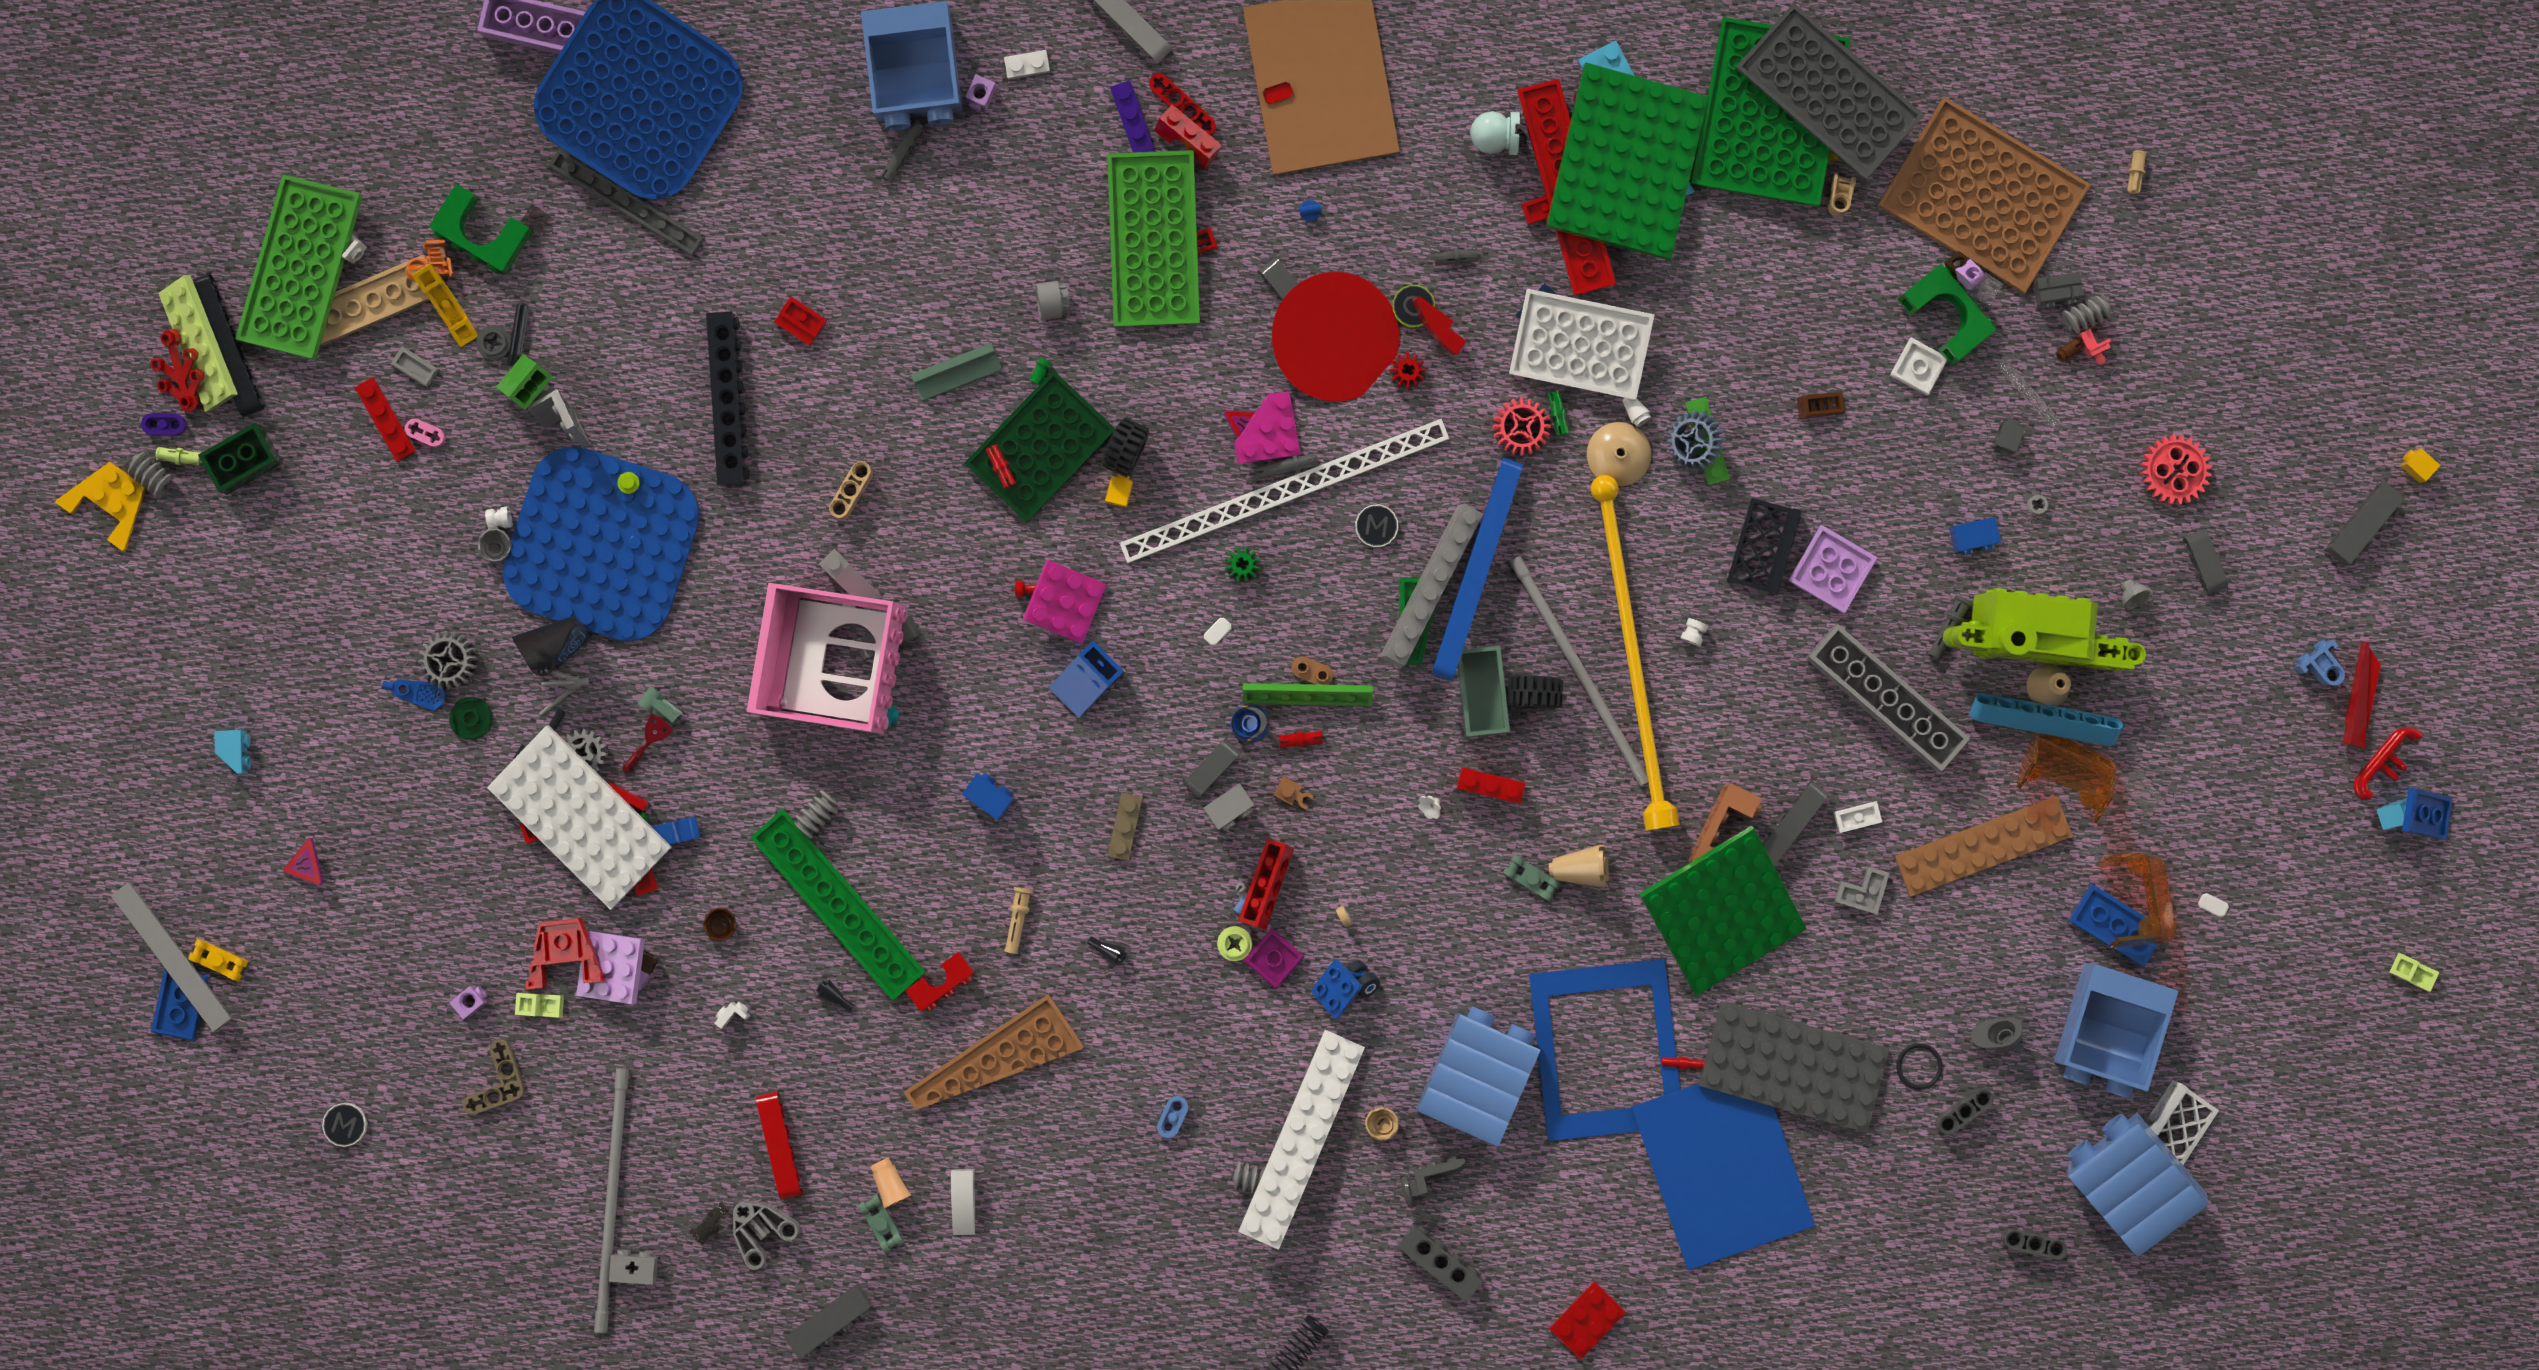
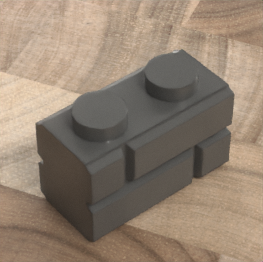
M2079 272L2036 278L2033 281L2036 305L2043 306L2044 309L2055 308L2057 303L2063 302L2065 306L2075 305L2084 296Z

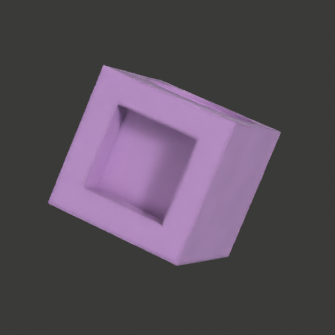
M975 74L965 96L966 101L969 103L968 106L977 111H980L981 108L987 110L997 88L996 83ZM979 90L986 92V95L981 99L975 97V93Z
M475 985L469 986L453 999L450 1004L463 1020L468 1019L488 1003L485 999L487 994L480 986L477 988ZM469 995L475 998L473 1007L468 1006L466 1002Z

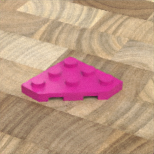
M1289 391L1268 394L1264 398L1261 406L1234 442L1238 464L1301 455Z

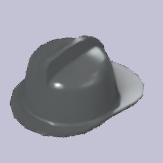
M2013 1017L1989 1019L1972 1029L1971 1038L1973 1043L1980 1048H1996L2002 1052H2009L2022 1043V1023Z

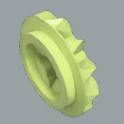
M1232 926L1223 930L1219 935L1217 941L1218 950L1225 959L1239 961L1250 953L1252 939L1245 929ZM1228 936H1230L1234 940L1242 937V939L1240 940L1241 942H1239V946L1242 951H1239L1235 947L1227 950V948H1229V945L1231 944Z

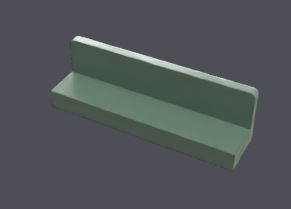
M989 343L913 373L911 377L921 399L924 401L998 372L1002 368L992 343Z

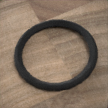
M1923 1043L1912 1044L1900 1053L1896 1065L1897 1073L1902 1082L1908 1087L1926 1089L1934 1085L1940 1078L1942 1060L1938 1052L1931 1046ZM1925 1048L1936 1057L1938 1071L1929 1083L1916 1085L1910 1083L1903 1076L1901 1062L1909 1050Z

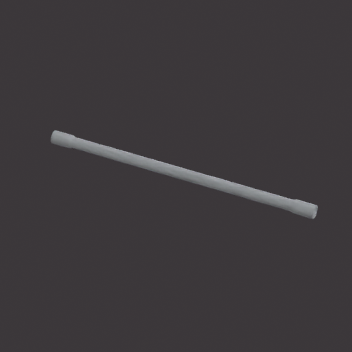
M1521 556L1516 557L1509 562L1511 567L1523 583L1612 735L1639 786L1646 784L1648 778L1645 768L1639 762L1530 576V572Z
M616 1068L615 1098L598 1302L594 1332L606 1333L608 1329L609 1272L611 1255L613 1254L625 1099L629 1069Z

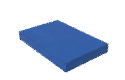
M2408 788L2402 831L2446 841L2452 798L2415 788Z
M164 969L151 1032L195 1041L201 1015L168 971ZM201 975L204 981L208 983L209 976Z

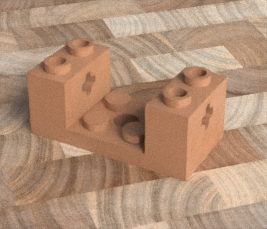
M1732 783L1724 784L1687 862L1690 863L1713 849L1710 844L1716 842L1720 833L1717 829L1728 818L1729 812H1727V809L1744 818H1753L1754 815L1757 816L1762 808L1760 803L1762 798Z

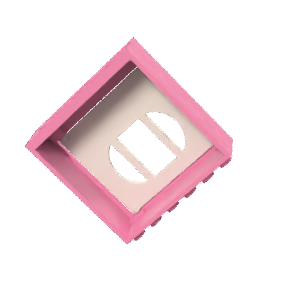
M768 583L746 712L884 735V730H887L889 724L887 717L888 709L892 705L891 689L896 683L895 666L898 665L900 659L898 648L899 644L903 641L902 624L905 623L907 618L905 606L893 601ZM801 598H805V599H812V600L825 601V602H831V603H838V604H843V605H842V606H838V605L825 604V603H819V602L805 601V600H800V599H801ZM856 606L887 611V613L856 608ZM859 624L872 633L876 643L830 637V634L842 625ZM834 644L875 651L871 679L863 680L823 673L827 645ZM822 681L868 687V690L856 699L844 701L831 696L825 690ZM782 709H789V710H795V711H801V712H808V713H814V714H820V715H826V716H833V717H839V718H845V719H852V720H858V721L868 722V724L857 723V722H850V721H844V720H838V719H831V718H825V717H819V716H813V715H806V714H800V713H794V712H787V711H781V710H782Z

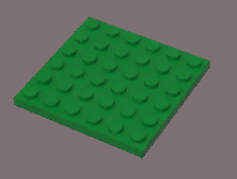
M1752 825L1639 893L1695 996H1698L1807 929Z

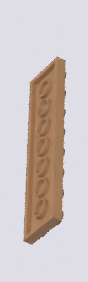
M2058 796L1900 853L1895 855L1894 858L1908 895L1911 897L2073 836Z

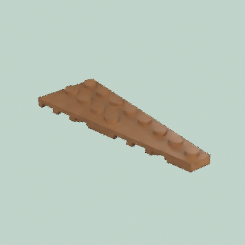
M1047 994L904 1091V1094L914 1109L918 1110L1084 1048V1045L1051 996Z

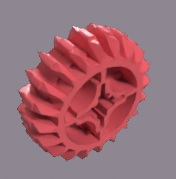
M1523 398L1519 399L1518 405L1515 399H1512V407L1504 403L1503 407L1506 411L1498 409L1497 413L1502 417H1494L1493 420L1499 424L1493 425L1492 429L1499 430V432L1494 434V438H1502L1497 444L1499 446L1504 442L1507 444L1504 447L1505 452L1511 447L1513 448L1512 455H1515L1516 451L1520 450V456H1524V450L1526 449L1527 453L1532 455V447L1539 451L1540 446L1538 443L1541 445L1546 444L1542 437L1549 438L1550 433L1544 430L1550 429L1551 425L1544 424V422H1547L1550 417L1541 416L1546 410L1541 409L1538 411L1537 409L1540 405L1538 402L1532 407L1530 406L1532 399L1527 401V405L1524 404ZM1525 410L1533 415L1528 418H1521L1514 411ZM1509 415L1514 427L1506 434L1504 422ZM1537 420L1539 423V434L1534 439L1530 425ZM1530 421L1525 428V432H1522V430L1521 432L1516 431L1519 425L1517 422H1521V424L1524 422L1526 424ZM1516 436H1522L1529 443L1519 444L1511 439Z

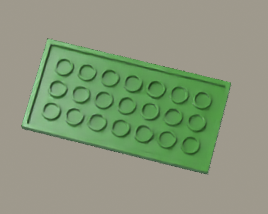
M1194 151L1107 154L1114 327L1200 324Z
M282 174L236 334V340L313 360L317 359L345 261L342 255L349 247L363 198L361 193Z

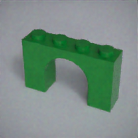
M455 184L429 225V228L434 231L433 236L440 240L448 239L453 242L451 247L462 253L463 250L471 253L469 257L479 264L484 261L489 264L487 267L489 270L498 275L500 272L507 275L533 233V230L510 217L499 236L493 242L485 245L471 243L465 235L464 225L467 216L479 198L460 185Z
M1942 263L1897 299L1910 316L1927 302L1935 299L1946 300L1957 308L1961 319L1959 331L1938 349L1951 365L1958 362L1997 330L1994 327L1993 321L1982 313L1978 303L1967 295L1964 286L1957 283L1952 277V272L1947 267H1944Z

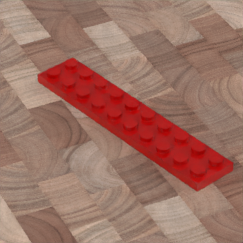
M1559 79L1517 89L1549 210L1571 121ZM1555 230L1573 296L1616 285L1605 243Z

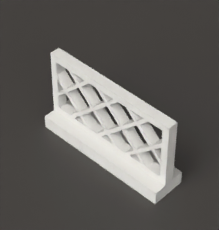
M2172 1080L2145 1122L2157 1136L2160 1132L2167 1131L2168 1142L2164 1144L2169 1146L2174 1156V1145L2184 1143V1153L2175 1156L2184 1165L2219 1110L2190 1091L2182 1083ZM2187 1094L2191 1097L2192 1106L2182 1108L2181 1100ZM2206 1107L2211 1111L2206 1119L2199 1120L2198 1108ZM2193 1110L2195 1121L2185 1123L2183 1112ZM2179 1113L2180 1124L2170 1126L2169 1118L2171 1115ZM2196 1125V1135L2187 1138L2186 1127ZM2181 1128L2183 1139L2173 1141L2171 1130Z

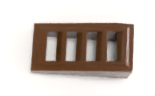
M1842 392L1802 395L1797 398L1799 419L1845 413ZM1831 398H1835L1836 409L1832 407ZM1823 399H1826L1827 410H1824ZM1814 400H1817L1819 411L1815 410Z

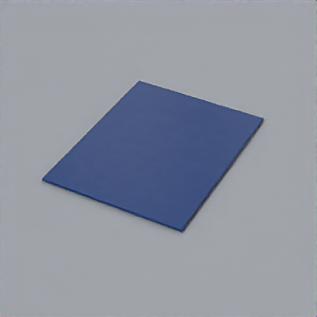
M1699 1083L1631 1106L1687 1270L1815 1226L1774 1107L1698 1086Z

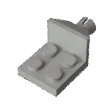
M547 384L529 405L528 410L544 429L562 420L560 425L564 432L569 434L574 444L578 442L583 449L590 446L591 444L574 409L557 389L549 388V384Z

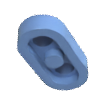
M1173 1096L1168 1100L1157 1125V1130L1162 1137L1172 1138L1178 1133L1188 1111V1102L1184 1097ZM1174 1103H1180L1182 1108L1176 1111L1173 1108ZM1167 1122L1173 1126L1169 1131L1164 1128V1124Z

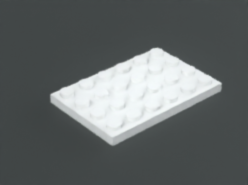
M1527 289L1509 374L1636 400L1655 314Z

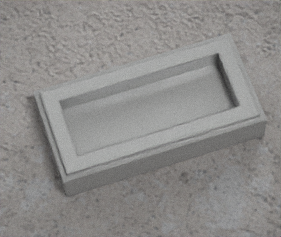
M403 346L391 362L392 366L427 388L439 371L438 368Z

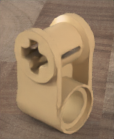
M1834 173L1828 210L1832 216L1841 217L1849 209L1856 177L1846 178ZM1834 202H1841L1844 205V209H1837Z

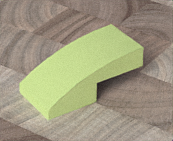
M2398 953L2389 973L2427 992L2431 991L2439 975L2438 971L2422 965L2420 962L2401 953Z
M517 993L515 1015L562 1018L564 996Z

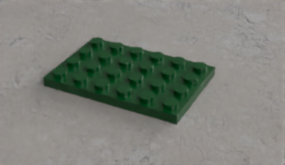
M1053 370L964 464L1028 523L1114 433L1115 428ZM998 444L1005 461H1008V468L1017 482L1013 486L1010 485L1007 489L1003 488L997 472L993 471L992 468L994 466L985 451Z

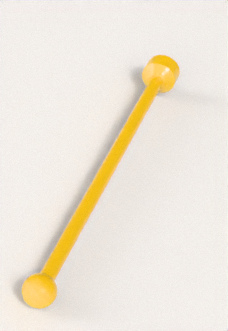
M1601 475L1593 480L1590 490L1593 498L1601 504L1652 801L1643 812L1645 831L1680 825L1677 807L1664 799L1613 500L1618 494L1619 487L1613 477Z

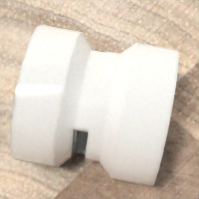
M508 506L501 507L497 512L494 509L486 510L485 516L488 529H498L499 526L505 529L512 528V516Z
M1688 618L1686 623L1687 629L1682 633L1680 639L1693 645L1701 646L1703 641L1702 635L1706 633L1708 625Z

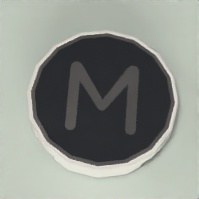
M1380 504L1370 505L1358 514L1355 522L1356 533L1365 545L1373 548L1383 547L1395 538L1398 531V520L1394 512L1388 507Z
M341 1103L334 1105L327 1111L323 1118L322 1128L324 1135L331 1143L336 1146L346 1147L354 1145L363 1138L367 1131L368 1122L360 1107L352 1103Z

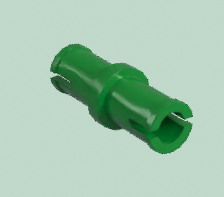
M1561 391L1547 393L1551 408L1550 417H1553L1556 435L1570 433L1565 415L1567 414V409H1564Z

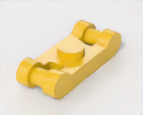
M197 938L194 944L196 947L193 953H190L188 959L239 982L242 977L243 967L246 968L249 961ZM204 949L209 951L207 958L201 956ZM230 962L235 963L233 970L228 969Z

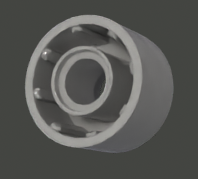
M1058 281L1035 284L1040 320L1062 318V314L1069 313L1070 301L1067 285H1058Z

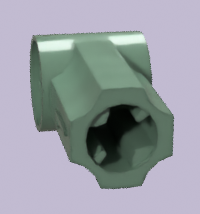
M651 685L637 703L649 713H654L663 718L672 727L680 719L683 712L665 699L666 696L660 694Z

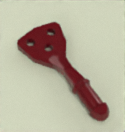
M655 714L649 716L645 725V739L642 745L636 751H633L628 761L623 764L622 771L624 773L632 771V768L639 759H642L643 753L650 744L665 739L673 732V728L663 718Z

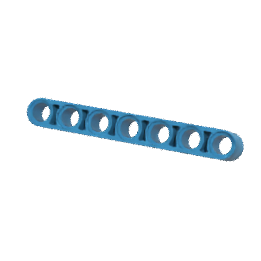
M1978 693L1975 696L1970 711V717L1979 722L2106 746H2114L2117 743L2123 727V723L2114 717L1987 693Z

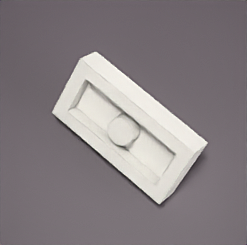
M1046 50L1004 57L1008 80L1050 72Z
M1877 801L1834 812L1839 833L1882 822Z

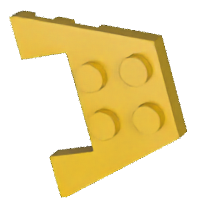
M109 462L58 498L55 503L70 514H73L85 497L93 501L120 521L107 540L125 552L146 488L142 487L140 482H136L133 477L129 476L118 466Z

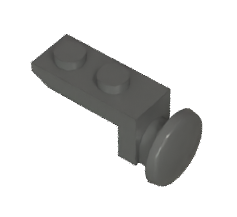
M1453 1157L1447 1159L1446 1163L1438 1164V1162H1432L1425 1165L1426 1168L1413 1170L1414 1182L1407 1183L1406 1176L1402 1177V1191L1407 1206L1413 1208L1412 1201L1429 1198L1426 1181L1459 1174L1466 1168L1465 1159Z

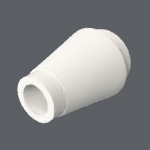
M1630 398L1622 400L1631 423L1635 424L1636 427L1644 425L1651 419L1650 411L1637 398L1636 400Z

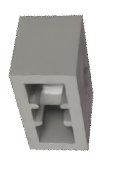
M618 1250L617 1253L611 1255L609 1282L655 1284L658 1256H652L653 1252L640 1251L639 1255L631 1254V1250ZM633 1262L635 1266H639L634 1272L633 1268L629 1267Z

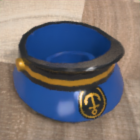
M1246 705L1234 712L1230 727L1237 739L1243 742L1254 743L1262 740L1267 735L1270 721L1267 713L1262 708L1255 705Z

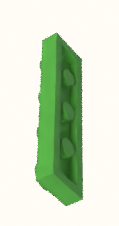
M1706 397L1685 402L1686 410L1690 414L1693 411H1698L1699 414L1706 412L1707 417L1712 416ZM1696 422L1691 424L1692 428L1695 427ZM1706 430L1705 436L1707 439H1709V434ZM1707 447L1700 449V457L1707 451ZM1717 450L1720 457L1714 458V464H1708L1707 468H1703L1708 486L1730 480L1722 450Z

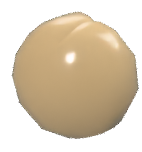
M1384 1107L1371 1110L1365 1119L1366 1130L1375 1140L1386 1141L1396 1135L1399 1128L1398 1117L1393 1111ZM1385 1118V1119L1382 1121V1123L1378 1126V1122H1379L1381 1119Z

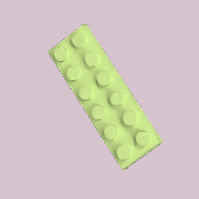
M183 275L158 294L172 329H176L181 335L179 347L182 354L185 349L195 348L198 352V359L194 361L191 370L201 369L204 372L205 378L200 383L197 392L205 412H208L236 396L237 391L191 275Z

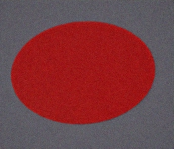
M1325 272L1301 281L1284 297L1273 321L1272 346L1282 373L1300 391L1325 401H1347L1364 395L1396 358L1399 347V326L1389 300L1371 282L1350 273Z

